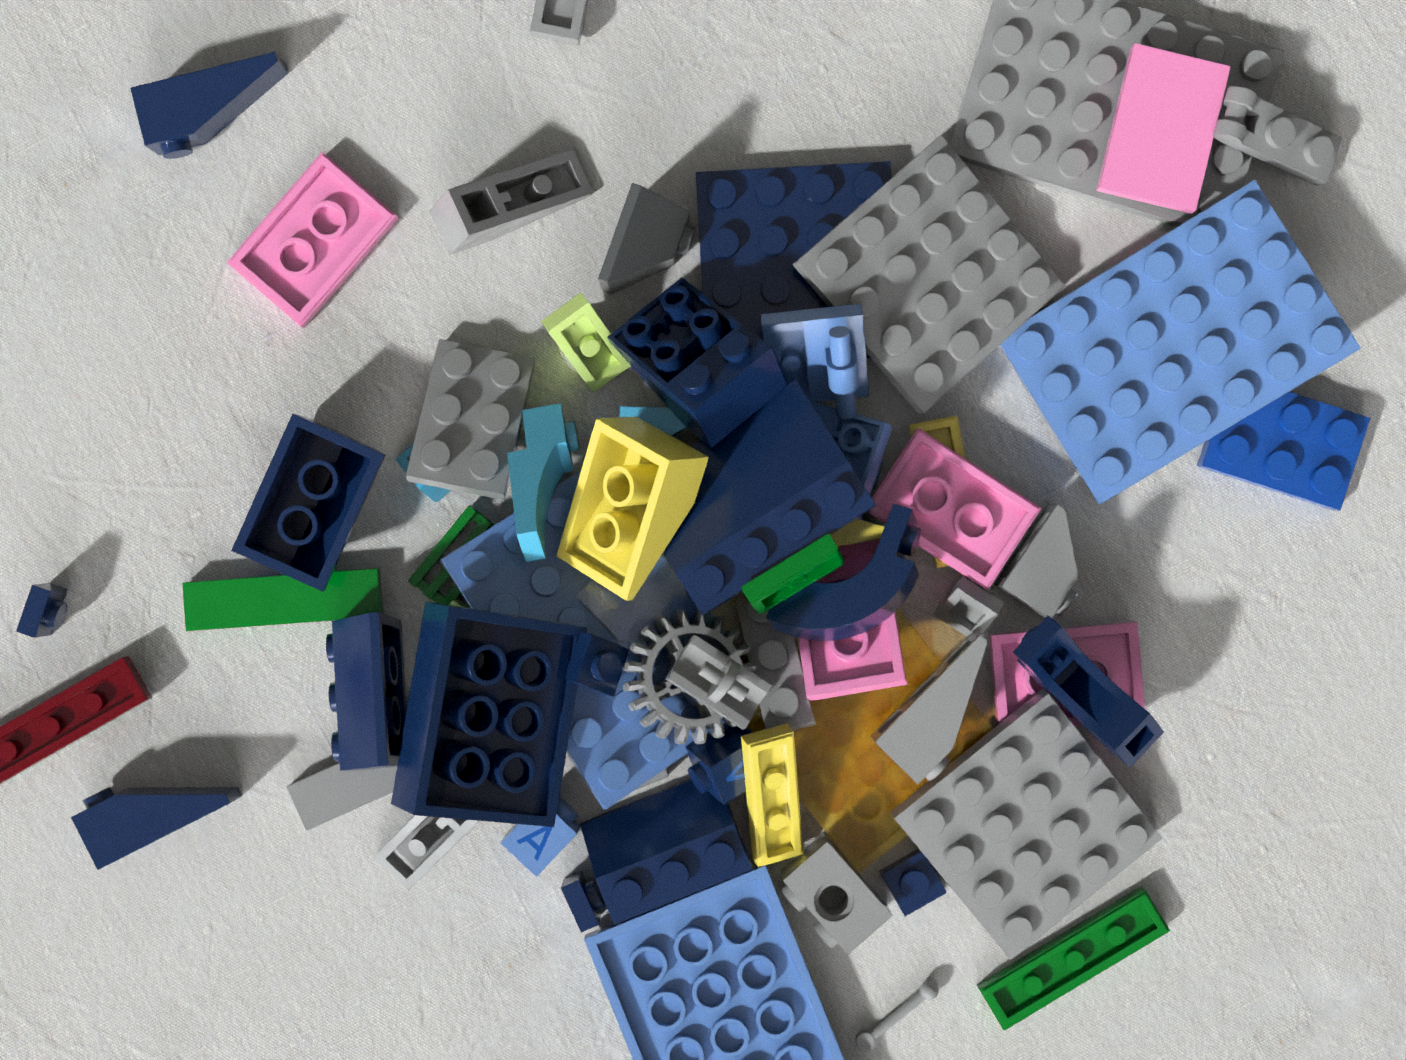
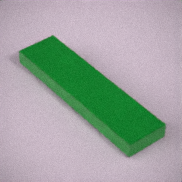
M380 568L334 571L324 592L286 575L182 583L186 631L334 621L372 612L383 613Z
M1141 886L979 983L977 987L1005 1031L1170 932V929L1146 889Z

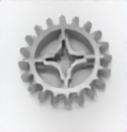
M685 610L675 611L673 617L674 627L665 615L657 617L655 621L659 634L648 626L640 630V635L648 646L646 647L634 642L628 648L633 655L640 658L639 663L625 662L623 664L624 671L637 673V681L623 683L624 691L638 690L640 698L632 700L628 704L630 710L634 711L646 706L649 711L642 716L640 724L643 727H648L657 719L660 720L656 729V736L660 739L666 738L674 727V741L676 744H685L690 730L695 744H704L707 738L706 727L714 738L723 737L725 734L721 719L731 727H736V725L677 686L670 688L672 683L666 679L654 687L652 680L654 662L658 653L665 645L669 652L666 657L670 665V672L685 648L679 636L692 637L697 635L753 672L757 669L756 663L742 664L740 656L747 654L751 650L750 645L746 643L734 647L732 642L738 637L740 631L733 627L722 635L720 631L724 618L721 616H715L707 627L706 614L702 615L699 610L694 612L690 624ZM675 694H680L689 701L691 707L696 706L701 717L688 719L678 716L668 710L661 700Z

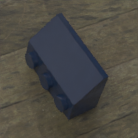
M292 413L231 551L324 592L386 455L321 423Z
M372 612L332 621V633L327 634L326 653L328 661L334 663L335 682L330 683L328 692L331 711L337 712L338 732H333L331 738L333 759L336 762L339 761L340 771L397 767L407 712L401 620L381 612Z
M691 779L580 823L594 876L614 925L752 870L751 858L729 803L723 805L708 791L702 794Z

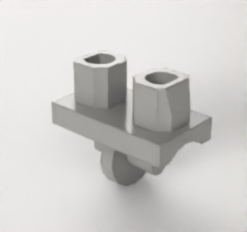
M697 635L691 637L665 678L741 729H746L758 705L772 686Z

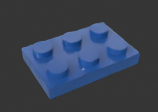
M1288 392L1204 442L1197 466L1333 511H1341L1371 418Z

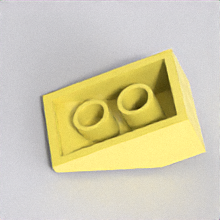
M637 416L596 419L556 556L624 600H633L694 505L709 457Z

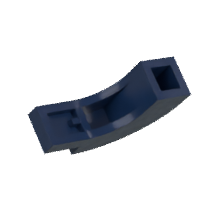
M893 503L875 554L867 566L855 576L841 582H814L769 609L766 619L772 628L802 639L833 641L857 636L888 619L907 599L919 577L915 562L904 559L905 555L910 557L914 555L921 535V528L916 527L917 522L913 510Z
M1049 615L1038 626L1031 628L1022 638L1021 644L1013 651L1018 657L1017 661L1035 681L1129 768L1164 733L1153 716L1111 681L1080 650L1065 629Z

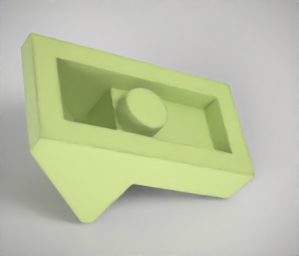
M581 292L541 321L593 393L631 366L609 342L607 337L611 333Z

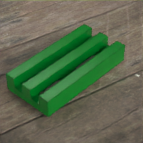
M471 505L464 510L408 580L411 585L420 589L426 597L436 603L450 605L452 600L459 598L461 592L456 585L452 587L446 596L439 592V589L450 577L445 568L439 572L431 584L424 580V578L471 520L478 525L461 546L494 526L491 521Z
M828 533L741 586V589L756 612L763 614L842 566L845 561L836 543Z

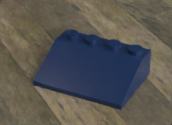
M796 379L787 384L783 390L714 447L710 448L702 440L691 446L708 456L709 459L695 503L664 550V554L700 613L705 615L743 592L741 586L828 533L830 535L836 533L876 507L875 502Z
M425 602L391 804L418 816L554 827L578 685L566 681L565 677L580 632L587 633V627Z

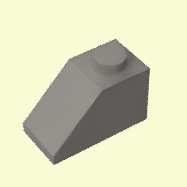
M1058 504L1047 505L994 584L1043 618H1046L1048 615L1053 618L1055 613L1059 616L1064 614L1077 594L1072 588L1079 577L1065 509Z

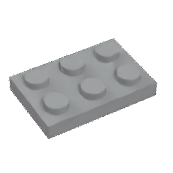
M439 339L406 472L407 481L505 500L510 479L507 453L516 451L523 422L522 410H525L535 368V357Z

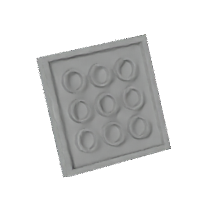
M942 135L931 142L792 264L828 307L852 304L862 305L866 353L918 414H923L1065 287Z
M1044 689L1039 691L945 767L937 777L928 781L890 812L1010 960L1015 958L1162 839L1143 812Z

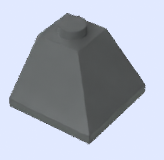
M632 183L598 277L602 290L609 294H614L673 266L678 253L686 256L696 230L695 227L688 225L690 211L641 185Z

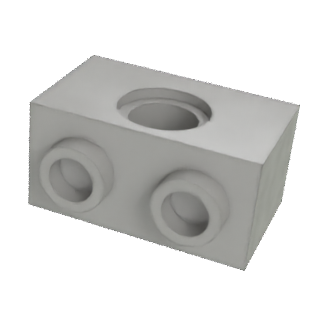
M824 833L807 847L802 855L797 856L781 870L782 879L786 884L781 889L782 893L799 912L806 907L814 915L818 922L813 927L830 948H834L839 944L847 954H850L893 916L888 905ZM829 886H839L845 890L843 901L834 907L825 906L819 901L821 892Z

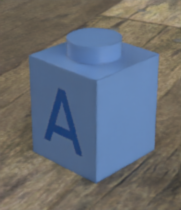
M559 796L554 827L515 824L506 833L501 844L537 877L577 835L580 825L575 819L578 817V814L568 802Z

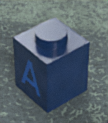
M724 724L725 735L723 737L714 738L709 732L704 744H695L693 741L685 746L692 764L688 768V774L692 782L702 794L708 791L723 805L746 791L741 736L753 733L747 727L746 729H741L738 726L731 727Z

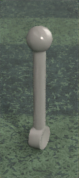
M933 981L923 982L920 986V992L871 1031H860L856 1035L857 1048L863 1052L871 1051L875 1046V1039L924 1000H932L937 997L939 993L937 984Z

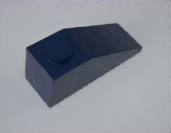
M276 52L131 87L144 145L156 154L163 155L166 159L181 158L192 154V147L207 144L288 74L286 63Z
M108 787L82 800L86 810L72 816L71 819L97 870L232 803L240 798L242 794L238 787L128 788L114 795L111 787Z

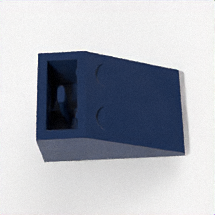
M683 277L607 337L614 348L675 416L710 448L714 447L787 386L772 348Z

